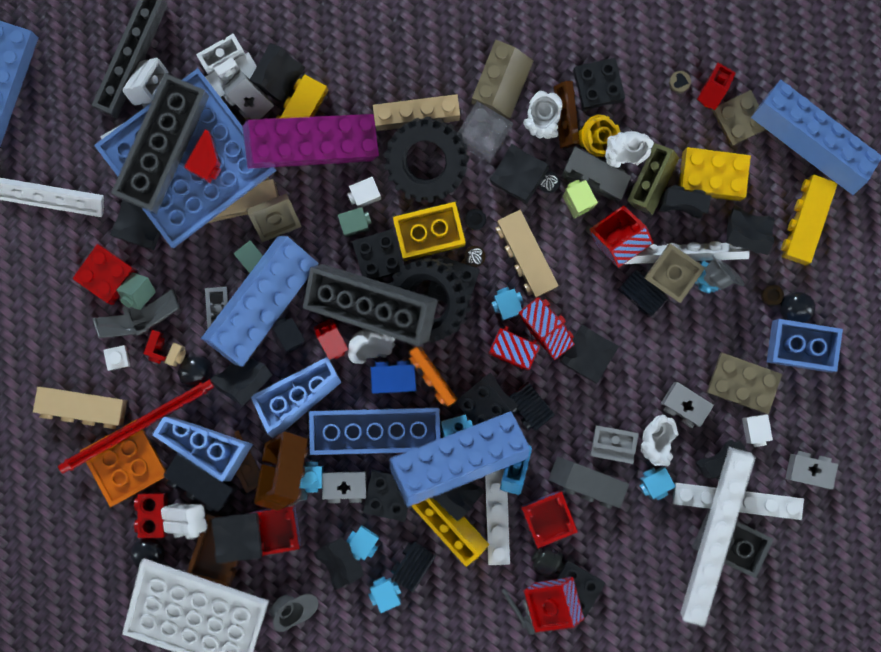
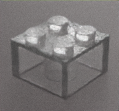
M477 101L458 133L462 134L461 139L464 144H467L468 151L491 164L512 130L514 123Z

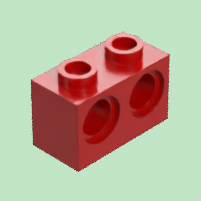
M168 493L138 494V498H135L134 509L138 511V520L134 522V531L137 533V538H164L168 536V533L164 532V519H162L161 514L162 507L168 506ZM149 498L155 502L154 510H149L146 506V501ZM148 520L153 521L155 524L153 532L148 531L146 528Z

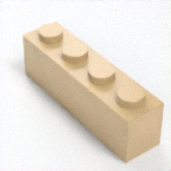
M458 94L373 105L376 131L398 129L416 118L431 117V119L435 120L440 118L443 119L444 123L460 121Z
M269 177L208 223L247 215L248 208L278 197L275 181L273 179L270 180Z
M521 210L498 220L496 223L498 227L495 230L500 239L504 238L507 244L505 250L509 258H514L516 262L514 268L519 277L523 276L526 282L523 286L528 296L532 295L535 299L557 288L558 284Z
M37 387L33 412L40 413V418L53 419V416H60L61 421L74 423V419L82 420L84 425L95 426V422L104 423V428L116 429L117 426L124 424L128 400Z

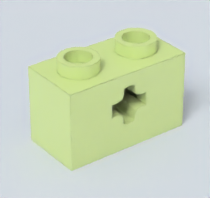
M579 180L567 185L568 187L562 196L574 219L593 210L598 203L586 180L581 183Z

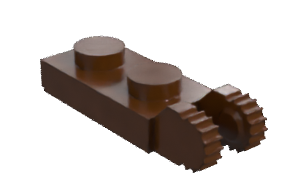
M239 430L234 432L236 439L245 441ZM251 450L236 472L246 493L257 488L260 468Z

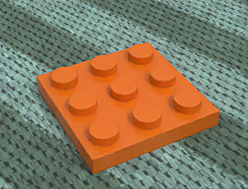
M415 347L411 350L412 356L409 359L416 369L421 368L425 374L422 377L428 386L435 387L437 390L435 396L442 405L446 403L449 406L458 400L422 347Z
M144 429L86 461L110 508L165 478L163 475L166 469ZM91 444V445L85 447L84 449L80 450V452L83 451V450H85V449H87V448H89V447L92 446L93 444Z

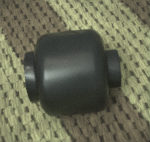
M549 545L537 548L531 558L533 569L546 577H551L554 573L558 575L564 567L562 553Z

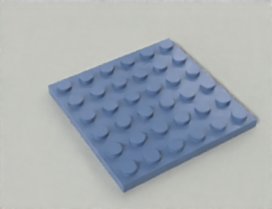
M198 68L182 80L204 89L209 95L208 101L158 213L155 214L143 209L171 248H175L276 172L274 167L248 169L243 126ZM151 103L94 145L117 176L121 172ZM205 129L213 136L221 163L219 167L221 168L220 174L211 183L188 172L184 168Z

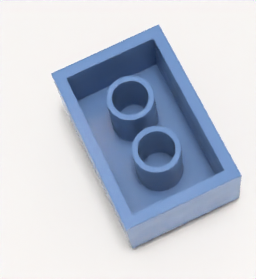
M783 319L773 320L766 363L823 372H837L843 329Z

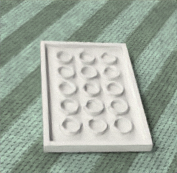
M143 559L139 567L122 634L173 652H254L269 601Z

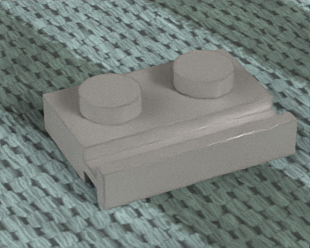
M595 425L590 456L633 464L639 433Z

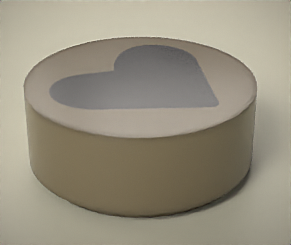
M684 71L675 72L669 79V86L675 93H683L691 85V78Z

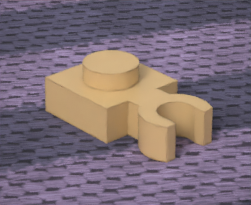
M173 343L164 363L175 367L181 364L186 354L185 347Z

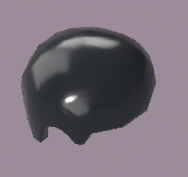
M791 292L784 296L783 301L780 303V313L785 320L806 323L815 314L816 305L808 294Z
M193 355L187 357L179 364L177 373L180 382L184 386L194 388L200 382L204 383L209 379L211 380L213 368L210 361L204 356Z
M140 538L135 541L131 548V559L138 568L143 559L161 564L164 560L165 550L156 539Z

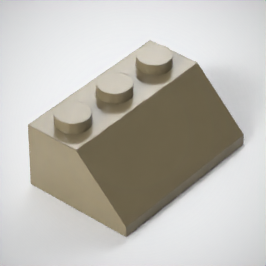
M495 40L472 96L471 104L510 119L533 60L516 47Z

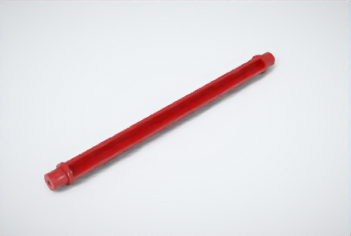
M210 379L204 383L200 382L199 385L137 419L135 422L130 423L71 458L65 459V462L58 465L59 471L64 474L69 470H74L77 466L183 407L185 404L207 394L209 390L215 388Z

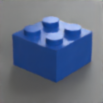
M397 361V366H389L388 362L375 363V367H371L372 393L416 392L415 366L411 365L410 361Z

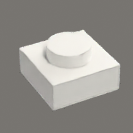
M233 57L214 68L222 81L233 78L237 71L240 70Z
M126 345L103 350L108 371L130 367Z

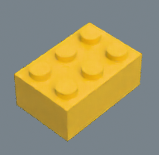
M687 147L682 152L678 186L684 187V191L693 192V190L705 191L706 195H710L711 198L742 201L746 198L751 155Z
M456 202L393 217L403 261L466 245Z

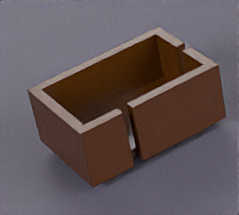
M284 431L265 443L262 461L277 467L261 465L254 504L279 511L287 505L298 501L301 495L300 483L305 472L303 467L304 459L308 453V447H306L307 438Z
M209 512L205 518L207 529L199 535L187 573L230 588L237 570L234 567L239 564V561L216 564L212 519L224 516Z

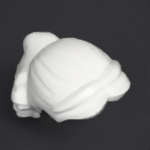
M539 91L529 102L528 118L524 120V126L530 131L532 136L536 135L537 138H555L558 136L557 123L560 120L562 100L555 93L548 94L544 91Z
M634 131L619 132L617 135L609 136L605 154L606 162L615 168H619L621 163L639 165L650 156L654 142L646 134Z
M362 329L351 338L348 357L351 362L363 364L367 358H377L379 356L385 358L392 353V349L395 346V338L368 329Z
M665 415L656 416L643 432L641 452L655 466H669L670 461L673 459V455L670 453L671 443L679 435L675 420L667 418Z

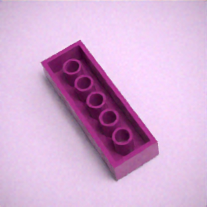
M374 114L247 120L243 125L248 169L369 162L379 156Z

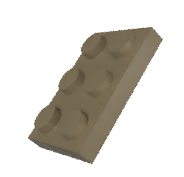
M720 353L707 393L764 414H769L782 374L728 354Z

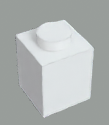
M373 176L349 186L351 192L347 193L351 204H356L358 208L381 200V195Z
M768 415L742 418L746 443L753 444L754 447L767 445L766 441L773 440Z

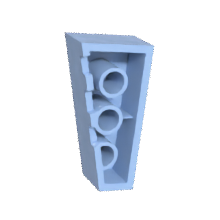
M326 357L259 391L251 399L267 434L273 439L289 428L342 382L332 362Z
M163 417L153 433L154 437L221 482H228L233 479L253 446L251 443L176 417Z

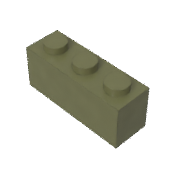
M654 143L651 154L647 158L627 200L635 209L653 215L679 160V156L673 149Z

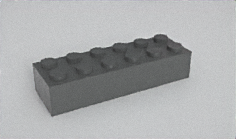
M166 73L164 74L111 194L152 213H158L208 101L209 95L204 89Z
M320 264L310 267L303 309L419 346L429 341L438 300Z

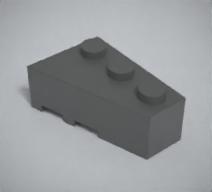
M574 147L561 178L570 182L579 180L580 183L586 180L592 192L619 203L631 176L627 174L626 170L612 167L606 161Z
M558 456L548 479L563 486L562 491L572 495L579 492L582 494L581 498L593 502L594 499L600 500L599 505L612 509V506L621 508L629 484Z

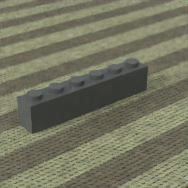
M138 0L92 103V106L97 111L118 119L127 99L123 93V88L139 62L143 61L167 9L168 4L165 0Z

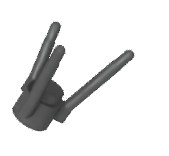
M502 589L504 596L521 621L523 629L526 628L529 635L539 633L534 631L527 601H522L527 614L523 617L506 589Z

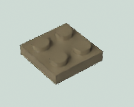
M751 90L719 105L716 110L712 109L731 147L766 130L751 118L759 107Z
M287 193L247 209L248 215L262 242L301 227Z
M669 243L647 273L645 279L681 303L705 270V267Z

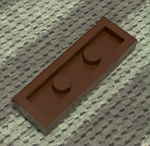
M564 81L553 86L554 93L562 100L560 120L557 123L560 148H570L580 144L573 81Z

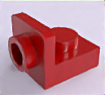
M155 330L151 331L144 351V355L149 356V361L160 364L161 361L166 360L167 357L157 354L158 350L161 351L165 342V338H163L164 333Z

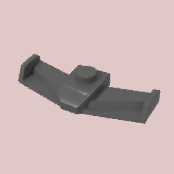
M171 289L147 307L145 304L141 310L124 306L122 308L125 315L92 318L99 338L135 334L139 336L149 332L152 327L179 310L180 304L175 290Z

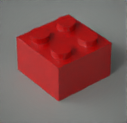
M97 244L72 279L107 304L114 305L120 297L117 289L132 272L137 273V270L105 247Z

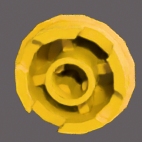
M597 114L590 117L580 127L578 132L580 146L595 157H604L608 137L617 135L620 132L618 124L615 125L610 117Z

